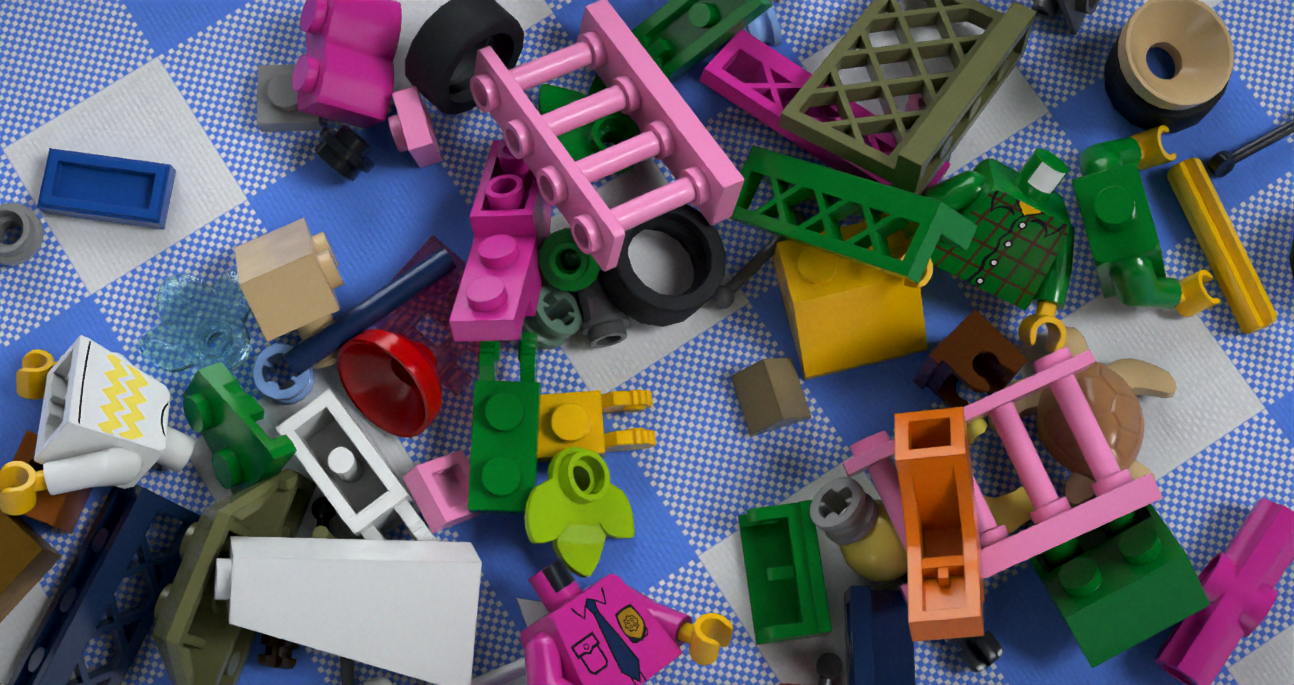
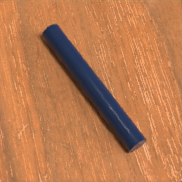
M441 247L285 353L282 357L296 377H298L342 347L352 337L367 330L456 269L457 267L453 259Z

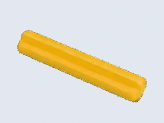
M1194 157L1175 164L1167 172V179L1242 332L1250 334L1269 327L1277 320V313L1202 161Z

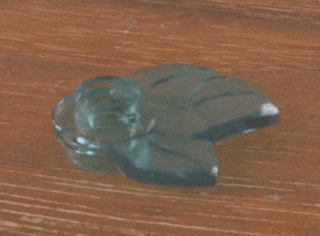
M233 268L225 272L211 287L200 278L190 274H176L169 276L163 281L157 294V309L163 322L139 339L138 346L142 354L160 369L169 372H179L193 366L202 369L222 362L230 372L239 369L245 363L250 353V334L245 322L251 312V308L239 286L237 270ZM223 335L221 342L217 346L210 348L215 339Z

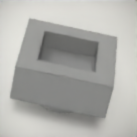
M296 64L258 65L257 125L262 132L323 129V117L298 111V92L292 88V75Z

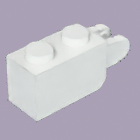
M330 389L276 427L281 436L286 434L293 442L297 450L294 453L343 521L358 538L386 540L380 530L400 516L408 526L407 531L414 541H437L412 507L416 502Z

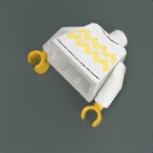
M83 335L77 338L66 353L60 357L59 361H54L52 355L47 351L41 349L31 350L23 357L22 368L16 372V392L19 396L26 399L37 400L44 398L34 461L42 464L43 470L35 472L29 464L22 461L6 463L0 470V509L8 515L17 516L25 514L36 505L37 491L47 489L50 495H57L92 487L116 486L123 489L134 487L155 463L172 471L179 472L188 463L194 450L195 440L193 437L168 426L171 393L167 387L133 366L122 354L110 352Z

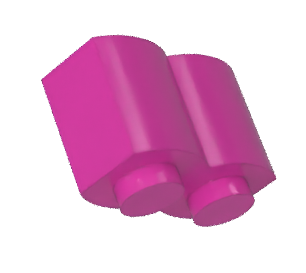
M306 0L300 18L301 30L306 32V54L298 59L292 75V88L298 92V111L364 129L386 120L394 85L393 60L401 32L402 9L400 2L394 0Z

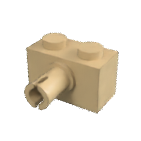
M302 218L234 247L239 286L267 342L295 329L303 342L334 321L332 313L340 310L335 288L344 285V281L338 269V261L324 231L312 235L305 218ZM340 348L315 364L313 368H326L336 364Z

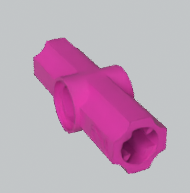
M1266 498L1256 502L1225 551L1216 554L1198 576L1211 605L1174 625L1172 632L1158 649L1159 652L1153 659L1162 667L1163 671L1185 685H1211L1240 639L1249 636L1259 626L1277 598L1278 590L1274 588L1286 568L1294 560V512Z

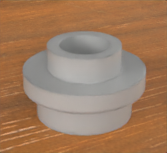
M19 203L1 204L0 264L18 265L31 259L41 247L44 236L42 222L25 205ZM13 227H21L22 235L20 239L14 244L6 245L4 242L6 232Z

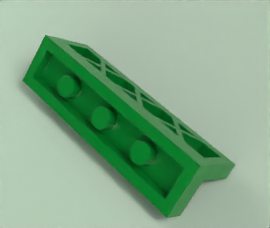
M754 145L740 172L745 180L733 214L729 218L747 226L918 284L937 242L967 251L978 227L942 201ZM761 180L771 185L774 199L755 211L748 210ZM804 200L818 203L820 213L797 226L793 207ZM851 214L865 218L867 229L843 241L839 221ZM898 230L915 234L903 261L891 256L886 238ZM873 246L874 251L869 250L868 248Z

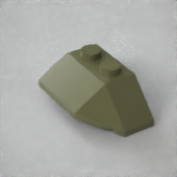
M285 469L204 508L199 521L194 522L187 529L180 546V557L183 560L173 584H168L162 590L154 611L157 623L152 635L172 685H237L258 632L229 624L226 600L214 599L216 558H229L230 536L296 538L317 485L299 472Z

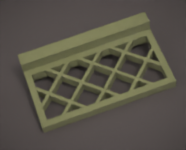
M873 0L781 112L779 127L891 182L892 187L922 195L1023 57L1037 11L1014 1L1007 12L1003 14L975 0H923L927 3L928 8L902 11L897 0ZM967 21L985 31L979 35L957 37L951 23ZM936 25L942 38L939 40L915 42L909 28ZM895 30L900 44L872 47L868 37L869 33ZM945 56L950 57L955 70L928 74L922 60ZM908 61L913 76L885 79L880 67L881 64ZM866 67L871 82L842 85L838 75L839 70ZM921 93L926 105L925 109L898 112L893 97ZM872 99L879 100L884 115L855 118L849 103ZM835 104L841 120L822 123L804 113L809 107ZM891 132L897 146L889 156L866 145L862 135Z

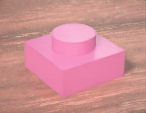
M413 86L392 93L398 114L388 117V121L398 151L401 153L409 150L419 168L442 162V154L428 107L417 87Z
M463 450L416 465L402 477L432 534L482 514L470 513L468 510L470 463Z

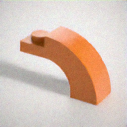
M954 407L894 414L895 464L905 524L908 569V623L912 642L984 636L983 602H985L982 556L964 408Z

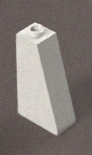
M230 536L229 558H216L214 599L226 600L229 624L433 684L471 685L482 562L471 542Z

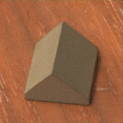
M792 357L762 359L731 376L750 437L811 419Z

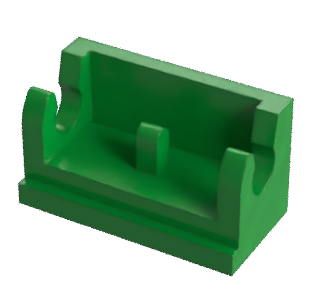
M812 500L746 510L747 514L738 515L756 645L824 637L832 632L817 529L810 517Z

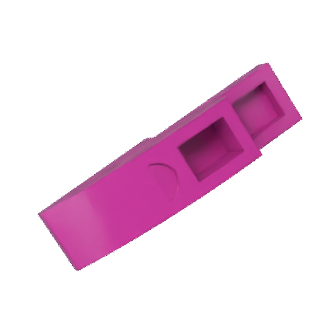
M493 140L470 213L474 240L449 320L454 342L519 340L525 316H535L543 281V274L539 266V252L550 234L552 206L542 197L536 177L522 158L517 159L512 155L505 140Z

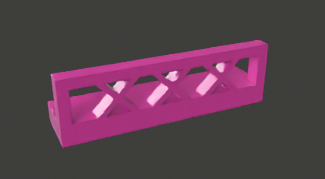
M745 30L739 31L704 68L699 80L700 82L835 170L891 186V182L779 127L781 112L812 74ZM849 102L855 118L876 116L856 102ZM835 104L809 107L804 113L822 123L841 120ZM891 132L862 135L866 145L889 156L897 146ZM947 161L944 163L924 190L922 196H924L928 188L941 182L951 165Z

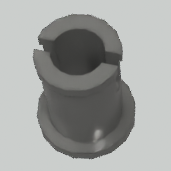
M598 275L597 279L587 288L577 291L585 321L580 327L582 337L589 338L590 345L594 348L608 347L624 341L627 338L626 328L630 325L629 316L621 313L605 294L600 276Z

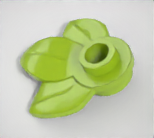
M570 447L558 452L552 458L548 467V480L532 489L526 503L525 529L532 544H543L552 541L553 549L558 558L563 560L571 572L585 578L591 576L600 560L606 536L612 539H628L634 536V518L631 505L625 493L610 483V472L604 459L594 451L581 447Z

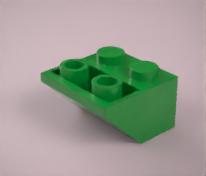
M1148 504L1029 558L1030 563L1091 668L1100 665L1211 605L1186 552L1152 504Z

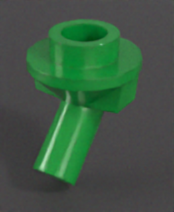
M564 228L550 233L540 249L539 266L544 278L552 286L562 291L575 292L587 288L597 279L601 271L600 266L592 255H587L579 249L572 236L571 228Z

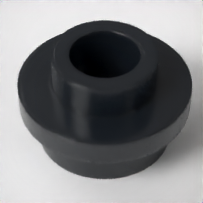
M343 124L338 131L325 126L319 133L322 141L314 149L315 152L328 165L347 179L354 181L361 171L369 173L374 167L373 162L366 156L372 149L371 145L348 126Z

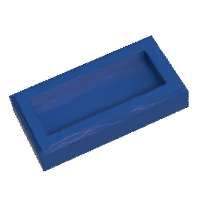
M49 148L37 208L46 214L164 230L176 170L171 164Z

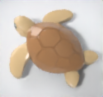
M1065 326L1067 337L1063 348L1068 347L1073 357L1090 350L1080 331L1075 327ZM1132 358L1120 359L1107 366L1095 362L1088 370L1075 375V378L1121 471L1128 468L1133 480L1151 473L1155 480V476L1150 469L1136 461L1144 438V417L1136 395L1172 398L1177 388L1174 378L1164 369L1142 360ZM1026 378L1013 381L1012 383H1010V384L1007 385L1006 387H1009V386H1011V385H1013V384H1015V383H1017V382H1020V381H1022V380H1024V379H1026ZM1048 387L1013 403L1020 418L1036 414L1037 432L1043 446L1056 461L1072 472L1065 485V496L1071 508L1093 499L1094 492L1090 485L1096 483L1051 388ZM988 415V423L990 425V428L996 432L997 430L990 416Z

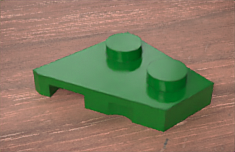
M222 362L204 367L196 372L182 395L184 399V414L190 427L196 433L203 435L212 453V467L219 483L224 488L230 489L232 494H235L281 472L297 451L290 438L286 434L272 440L256 423V421L264 419V409L251 395L242 390L237 379Z

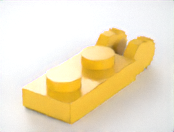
M601 390L541 395L538 462L551 461L558 452L570 447H581L591 450L601 457H606V452L655 447L656 436L654 430L631 428L604 434L603 413H634L652 408V392L647 390H625L601 395Z

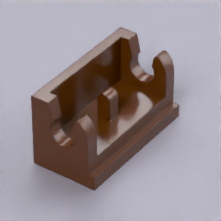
M974 309L927 356L913 382L921 390L927 386L949 408L965 407L969 405L968 401L959 397L956 392L958 380L975 392L991 395L1004 389L1029 360Z

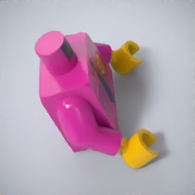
M560 558L528 579L549 613L520 633V641L525 650L527 685H641L683 654L679 647L684 643L689 644V654L692 660L703 666L715 662L718 658L720 647H727L730 644L733 626L726 617L717 613H707L698 617L693 625L691 616L657 603L626 585L619 576L612 573L581 590Z

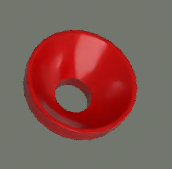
M368 329L352 337L340 348L337 356V370L340 381L355 407L374 425L389 434L412 438L420 435L438 416L441 409L442 390L439 375L435 368L437 360L423 342L412 341L404 334L382 329Z

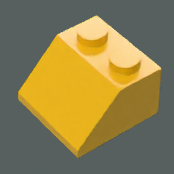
M864 221L840 227L843 241L867 229V224ZM898 230L886 237L889 249L896 246H906L908 242L905 237L906 231ZM792 240L777 242L773 266L804 381L924 352L928 349L920 288L905 286V279ZM873 246L868 248L869 250L874 251Z

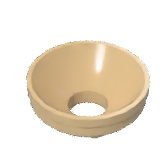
M1148 0L1133 12L1123 26L1118 40L1120 68L1127 83L1145 101L1162 109L1185 110L1209 101L1222 91L1230 79L1234 66L1232 39L1225 23L1214 10L1199 0ZM1149 48H1161L1170 54L1175 64V73L1171 79H1160L1149 70L1146 62V54Z

